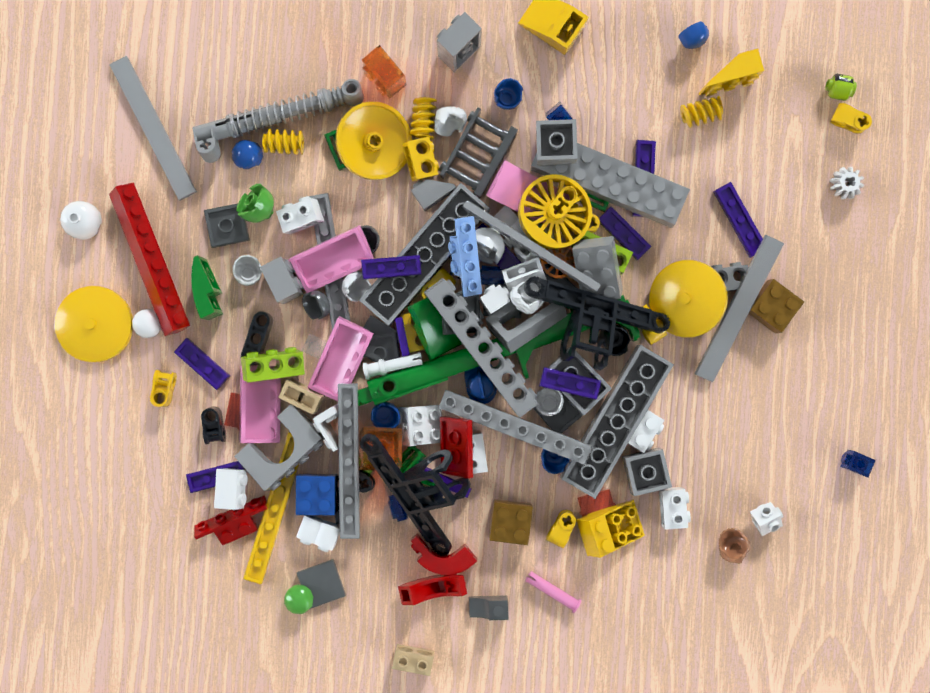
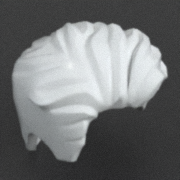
M454 106L439 108L435 115L434 131L438 135L446 137L451 136L455 130H459V133H461L467 122L465 111Z
M525 281L512 288L510 299L518 310L525 314H533L544 301L528 296L524 291ZM530 284L531 290L533 289V291L538 292V286Z

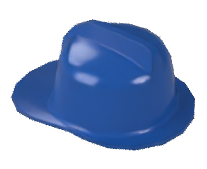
M478 366L464 371L469 398L483 404L491 402L495 398L497 388L481 367Z

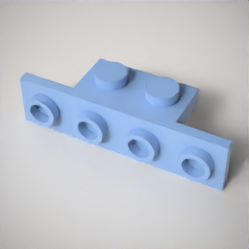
M474 216L454 219L456 236H450V242L448 243V249L452 255L451 271L454 275L461 277L463 297L482 294Z

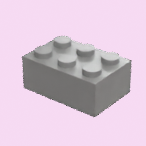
M466 12L461 16L457 15L452 20V25L447 30L443 29L437 35L438 57L453 72L481 46L482 28Z
M614 236L579 240L576 242L572 249L576 269L601 285L596 294L613 299H621L623 288ZM579 283L580 289L594 293Z
M576 350L575 357L570 361H563L559 356L548 367L558 371L601 380L597 400L561 392L563 397L581 415H585L612 389Z

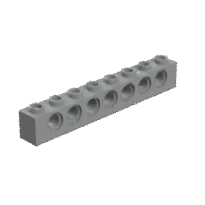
M440 279L424 292L516 415L521 418L538 405L535 400L537 395L531 388L527 389L524 383L526 381L523 376L513 371L512 368L515 366L508 357L504 359L501 355L503 350L498 343L495 342L493 344L489 339L492 335L486 327L481 328L477 323L480 321L473 311H468L466 308L468 303L461 295L458 297L455 294L454 290L456 287L450 280ZM447 295H451L453 299L452 303L448 306H445L443 304V298ZM458 311L464 312V318L461 321L455 320V314ZM475 327L476 333L471 337L467 336V329ZM486 342L487 349L484 352H479L478 346ZM493 358L499 359L496 367L490 366V361ZM509 373V381L502 382V376ZM520 388L522 390L521 395L513 397V392Z
M445 390L439 405L440 409L470 419L473 422L583 465L587 463L593 447L449 390Z

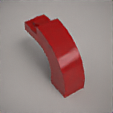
M418 533L411 538L412 549L417 554L421 553L417 558V562L433 573L454 575L467 570L477 562V557L466 544H463L459 549L447 556H440V554L437 555L428 547Z
M457 574L433 575L398 586L402 605L414 606L433 598L467 595L464 576Z

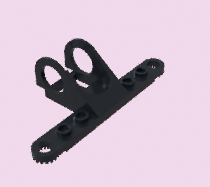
M535 276L530 277L524 283V291L528 296L573 309L560 347L561 360L566 362L575 357V350L579 348L595 353L593 366L595 370L600 371L607 367L608 357L612 355L616 322L655 333H663L670 326L667 315L654 312L651 309ZM531 283L537 284L538 292L533 291V289L531 290ZM657 319H660L663 322L662 328L657 326ZM582 325L590 327L589 343L596 345L597 342V346L580 342ZM573 332L572 345L569 351L566 352L568 339ZM604 341H606L605 349L601 348V345ZM599 354L603 355L600 362L598 360Z
M365 434L359 442L360 448L365 451L373 467L426 542H429L432 550L435 553L437 552V555L447 556L452 548V544L429 510L454 505L456 500L465 498L471 485L468 478H459L446 484L439 475V472L446 471L453 458L449 450L437 451L402 473L380 440L375 435ZM445 457L438 467L425 471V468L432 461ZM432 479L436 484L435 486L424 487L421 481ZM463 484L462 488L455 495L449 490L454 485Z

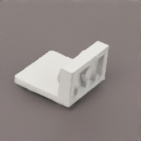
M338 404L313 418V425L316 431L322 433L325 438L323 441L329 450L332 449L333 452L339 449L338 435L329 422L338 417Z
M439 405L397 407L400 413V423L398 424L400 446L440 443V416H442Z

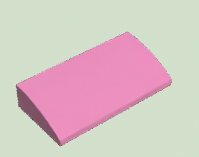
M504 160L486 195L518 212L521 196L526 188L538 177ZM547 182L541 183L548 194ZM534 186L531 190L541 197L536 186ZM553 186V187H554V194H555V197H556V193H557V189H558V188L555 187V186ZM563 193L564 199L569 201L568 194ZM527 195L525 201L538 204L536 201H534L531 197ZM524 206V213L538 212V210ZM539 216V217H529V218H531V219H533V220L535 221V220H537V219H539V218H541V217H543V216Z
M360 225L291 257L289 260L306 293H309L362 269L361 260L374 259L367 239Z
M339 316L307 388L338 401V383H352L374 333Z
M240 366L239 442L280 443V420L277 416L280 414V399L278 397L281 393V378L247 383L243 380L242 366ZM250 366V371L257 369V366Z

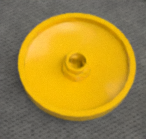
M365 102L353 107L342 117L336 131V148L341 161L352 173L364 179L381 180L396 174L407 163L402 144L411 141L412 135L410 134L407 121L395 108L381 102Z
M681 260L666 266L654 279L649 294L650 309L667 315L670 326L666 331L679 337H696L712 330L723 318L728 299L725 283L719 273L708 264L695 260Z
M86 286L71 292L61 302L55 316V333L63 349L72 357L85 362H103L117 356L128 345L133 332V316L127 302L115 291L100 286Z

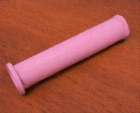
M530 571L528 575L535 580L527 577L525 582H528L570 608L572 613L577 611L581 599H575L533 573V571Z

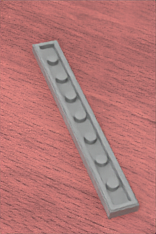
M125 56L109 64L178 200L181 201L196 193L197 191L129 58Z
M328 193L309 196L318 200L324 222L314 225L317 245L336 236ZM343 277L325 285L326 297L330 303L329 314L332 330L339 316L351 321L347 297L342 291Z
M470 201L465 202L463 205L465 211L594 293H597L601 286L598 282Z
M768 235L764 236L695 371L696 375L711 382L715 380L784 245L783 242Z
M338 383L340 539H359L358 383Z

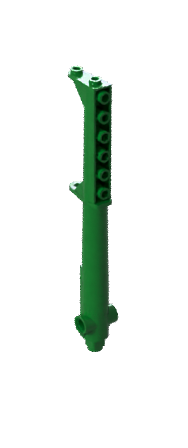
M621 295V299H616L629 303L628 300H625L624 295ZM570 309L571 313H568L565 318L511 353H516L525 379L529 378L526 363L532 351L563 339L573 309ZM616 322V324L628 329L633 342L640 338V332L637 327ZM582 325L581 332L589 330L590 327ZM497 338L491 340L493 344L497 342L502 348L503 352H501V355L503 357L511 355ZM486 342L478 346L479 352H484L487 349ZM465 348L425 361L423 365L400 369L388 373L386 376L368 380V387L358 390V405L361 406L370 402H374V405L447 381L448 377L478 367L479 365ZM388 380L392 381L394 383V389L390 391L386 390L384 388V382Z

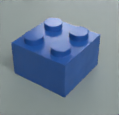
M298 474L296 476V515H335L338 474Z

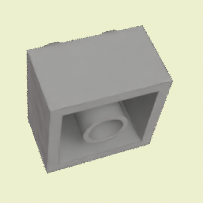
M576 119L536 121L537 165L576 164Z
M279 257L260 266L278 303L285 304L304 294L302 291L304 287L299 278L295 277V270L288 259Z
M655 448L649 451L646 450L645 453L638 452L622 456L630 493L633 496L672 488L663 449Z

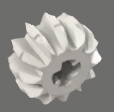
M842 167L839 172H834L833 176L835 178L830 179V182L834 184L830 189L836 190L834 196L841 194V199L844 200L847 197L852 199L855 195H859L861 193L859 188L864 187V184L860 183L864 177H858L860 170L853 172V167H848L847 169Z

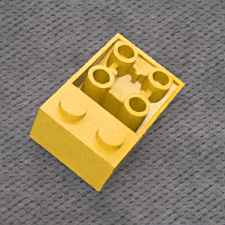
M533 0L518 24L566 55L585 27L589 17L575 7L560 0Z
M759 49L739 53L702 88L699 96L705 94L708 97L717 94L719 90L724 89V92L735 89L737 85L742 84L743 87L754 84V81L759 79V76L764 72Z
M634 500L589 513L576 520L587 556L601 558L645 536Z

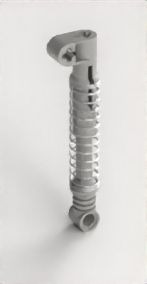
M349 79L343 83L341 89L339 87H336L337 90L332 88V91L325 88L318 89L317 96L310 91V98L303 93L302 100L296 95L295 102L289 97L288 104L281 99V106L274 101L273 105L267 103L266 107L261 105L259 109L252 107L251 111L245 109L244 113L238 111L237 115L231 113L223 119L194 126L192 129L196 148L205 162L213 163L221 155L218 140L227 137L238 138L240 134L243 136L245 132L250 134V131L255 130L257 132V129L260 128L264 130V127L267 126L272 128L271 125L274 124L279 126L282 119L284 124H286L285 118L289 117L293 122V116L296 115L301 120L300 114H305L306 118H308L307 112L311 111L313 116H315L314 110L318 109L320 114H322V110L328 113L335 108V105L339 107V104L343 106L345 102L350 106H357L364 100L361 85L357 80Z

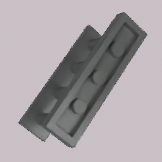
M477 107L476 111H471L467 121L469 123L448 161H443L439 171L441 172L440 178L442 179L448 173L473 187V194L481 199L516 137L518 129L512 126L509 131L498 128L479 117L481 109ZM474 124L500 137V140L503 141L500 147H493L470 134ZM465 140L490 153L491 157H493L491 163L485 164L461 151L460 149ZM458 157L481 170V173L484 174L482 179L474 180L451 167L455 158Z

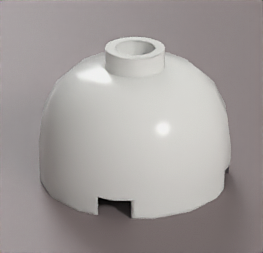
M75 201L64 207L61 212L60 222L61 227L68 235L85 240L92 238L98 233L102 218L101 213L94 205L84 201Z
M493 228L477 229L476 239L479 260L487 264H492L493 262L498 264L505 250V243L500 232Z

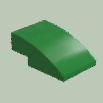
M197 255L193 258L191 273L193 298L200 319L211 320L223 314L216 299V296L222 294V291L207 259Z
M428 297L407 307L415 323L413 327L429 360L462 344L456 334L443 335L442 316Z

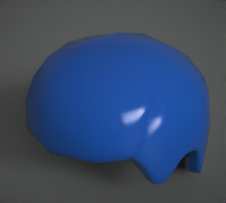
M700 21L687 27L678 37L685 48L696 49L706 43L709 37V30Z
M503 79L494 90L496 105L504 110L515 109L522 101L523 87L515 79Z
M250 140L237 142L231 151L233 162L236 166L243 169L258 166L263 158L262 148L258 143Z
M383 402L372 408L371 421L375 427L382 431L394 430L400 423V413L393 403Z
M543 449L541 452V463L548 473H562L570 462V459Z

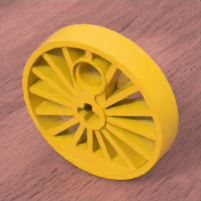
M551 174L536 179L526 188L519 201L518 219L523 232L531 241L543 248L562 249L575 244L586 234L592 219V207L587 193L576 181L563 175ZM547 182L548 194L541 183ZM553 182L559 183L556 197L554 194ZM534 186H536L541 197L531 190ZM563 193L568 194L570 201L564 199ZM527 195L531 197L534 201H536L538 204L525 201ZM578 201H581L583 205L580 208H571ZM524 206L538 210V212L524 213ZM584 212V219L570 215V213ZM543 216L534 222L528 219L529 217ZM546 219L541 228L536 225ZM570 221L583 224L582 229L580 230ZM548 225L547 233H545L544 229ZM566 227L577 235L576 238H572ZM553 228H554L555 240H554L553 238H551ZM560 230L563 233L565 239L567 240V243L561 242Z

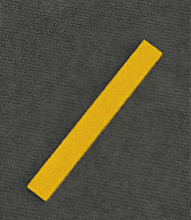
M288 432L279 463L286 461L293 453L294 439L290 432ZM299 464L294 468L295 472L288 478L284 477L280 481L281 485L274 491L270 490L267 509L263 512L243 577L245 580L257 584L263 583Z

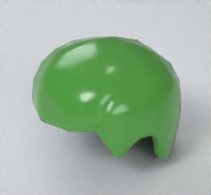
M298 584L288 589L284 597V604L291 613L304 614L312 607L314 597L309 588Z

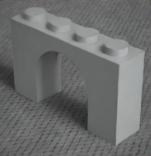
M292 404L277 416L290 431L294 439L293 453L286 461L282 463L270 461L254 443H248L234 456L264 491H274L277 489L284 477L288 478L295 472L294 468L299 463L303 464L309 459L308 454L313 450L317 451L324 444L322 441L325 438L322 433H318L313 423L301 409Z

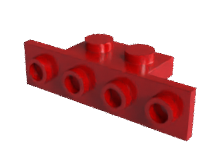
M265 495L252 499L244 505V509H231L194 525V538L197 540L214 532L223 546L258 531L257 524L253 520L252 515L267 509Z

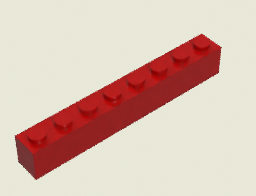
M133 182L115 186L109 193V196L164 336L181 332L188 328L190 323L135 184Z

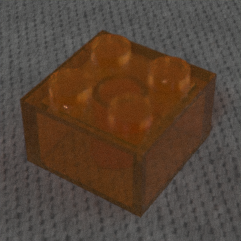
M380 45L362 59L364 75L370 82L374 80L377 86L376 89L382 96L386 95L390 99L407 85L403 72Z
M363 427L360 431V440L365 434L375 435L400 469L402 467V428ZM359 446V470L376 471L365 451Z

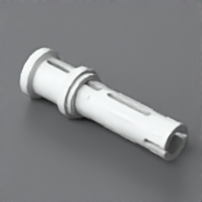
M421 353L388 361L379 359L378 362L371 364L363 363L365 378L370 380V377L386 376L391 371L423 365V361L420 359L422 358Z

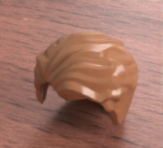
M728 528L720 534V556L730 563H742L750 550V541L739 529Z

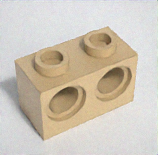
M291 378L286 380L278 398L308 413L315 414L318 412L325 395L307 388V385Z
M397 644L392 669L430 676L434 651Z

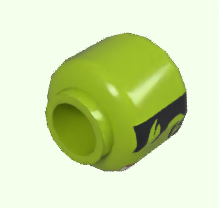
M837 73L827 80L825 90L828 91L830 98L846 101L855 94L857 83L854 82L852 76Z

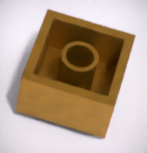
M775 279L767 280L761 288L748 314L772 332L782 333L804 304V301Z
M494 499L489 540L528 546L533 511L532 504Z

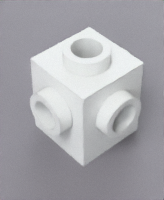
M771 502L762 504L750 511L752 522L762 536L775 532L783 526L781 519L783 514Z

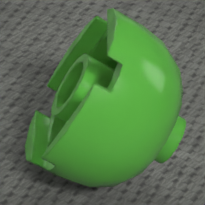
M255 184L249 188L252 191L248 195L246 193L243 194L238 202L236 211L239 212L238 215L244 220L259 223L272 216L274 198L263 185Z

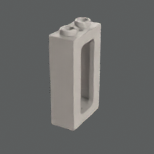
M509 302L485 319L489 331L511 354L565 318L567 313L566 307L550 303V305L508 331L502 324L522 312L512 302Z

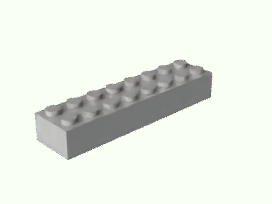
M577 143L576 164L537 165V153L531 164V171L543 176L557 174L569 177L576 181L587 194L589 193L599 199L670 228L675 226L690 191L689 188Z
M460 183L397 256L420 255L422 275L378 278L359 300L388 326L394 323L395 318L400 316L419 294L423 286L432 279L451 257L448 243L450 242V236H456L454 219L473 216L464 210L463 205L465 202L470 201L489 213L490 208L463 184ZM474 216L476 228V226L481 222V220Z
M642 345L635 347L581 439V442L593 446L587 463L583 465L570 459V462L565 467V471L560 475L562 480L596 499L674 364Z

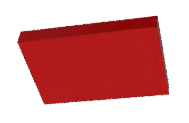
M440 416V450H449L453 456L447 470L441 473L468 479L473 478L472 420Z

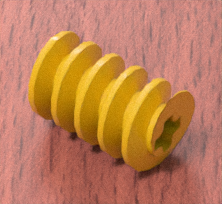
M717 96L716 99L711 97L709 101L707 99H703L702 102L695 101L694 105L692 103H688L687 106L681 105L680 114L683 123H687L688 127L691 128L693 121L696 126H699L701 119L704 124H707V118L714 122L715 116H717L718 120H722L723 105L720 96Z
M419 97L413 100V104L416 106L412 108L415 114L411 117L414 120L411 122V127L414 129L410 131V134L416 138L429 137L430 140L434 139V137L429 135V133L435 132L434 129L430 128V125L435 124L434 121L430 120V118L436 115L431 112V110L437 109L436 106L432 105V102H437L434 98Z
M268 129L267 134H263V152L267 153L270 149V152L273 154L276 150L279 154H282L285 150L286 154H291L293 150L295 155L299 151L303 155L304 136L302 131L299 130L298 135L295 136L294 130L288 135L286 129H284L283 134L280 135L279 129H276L275 134H272L271 129Z

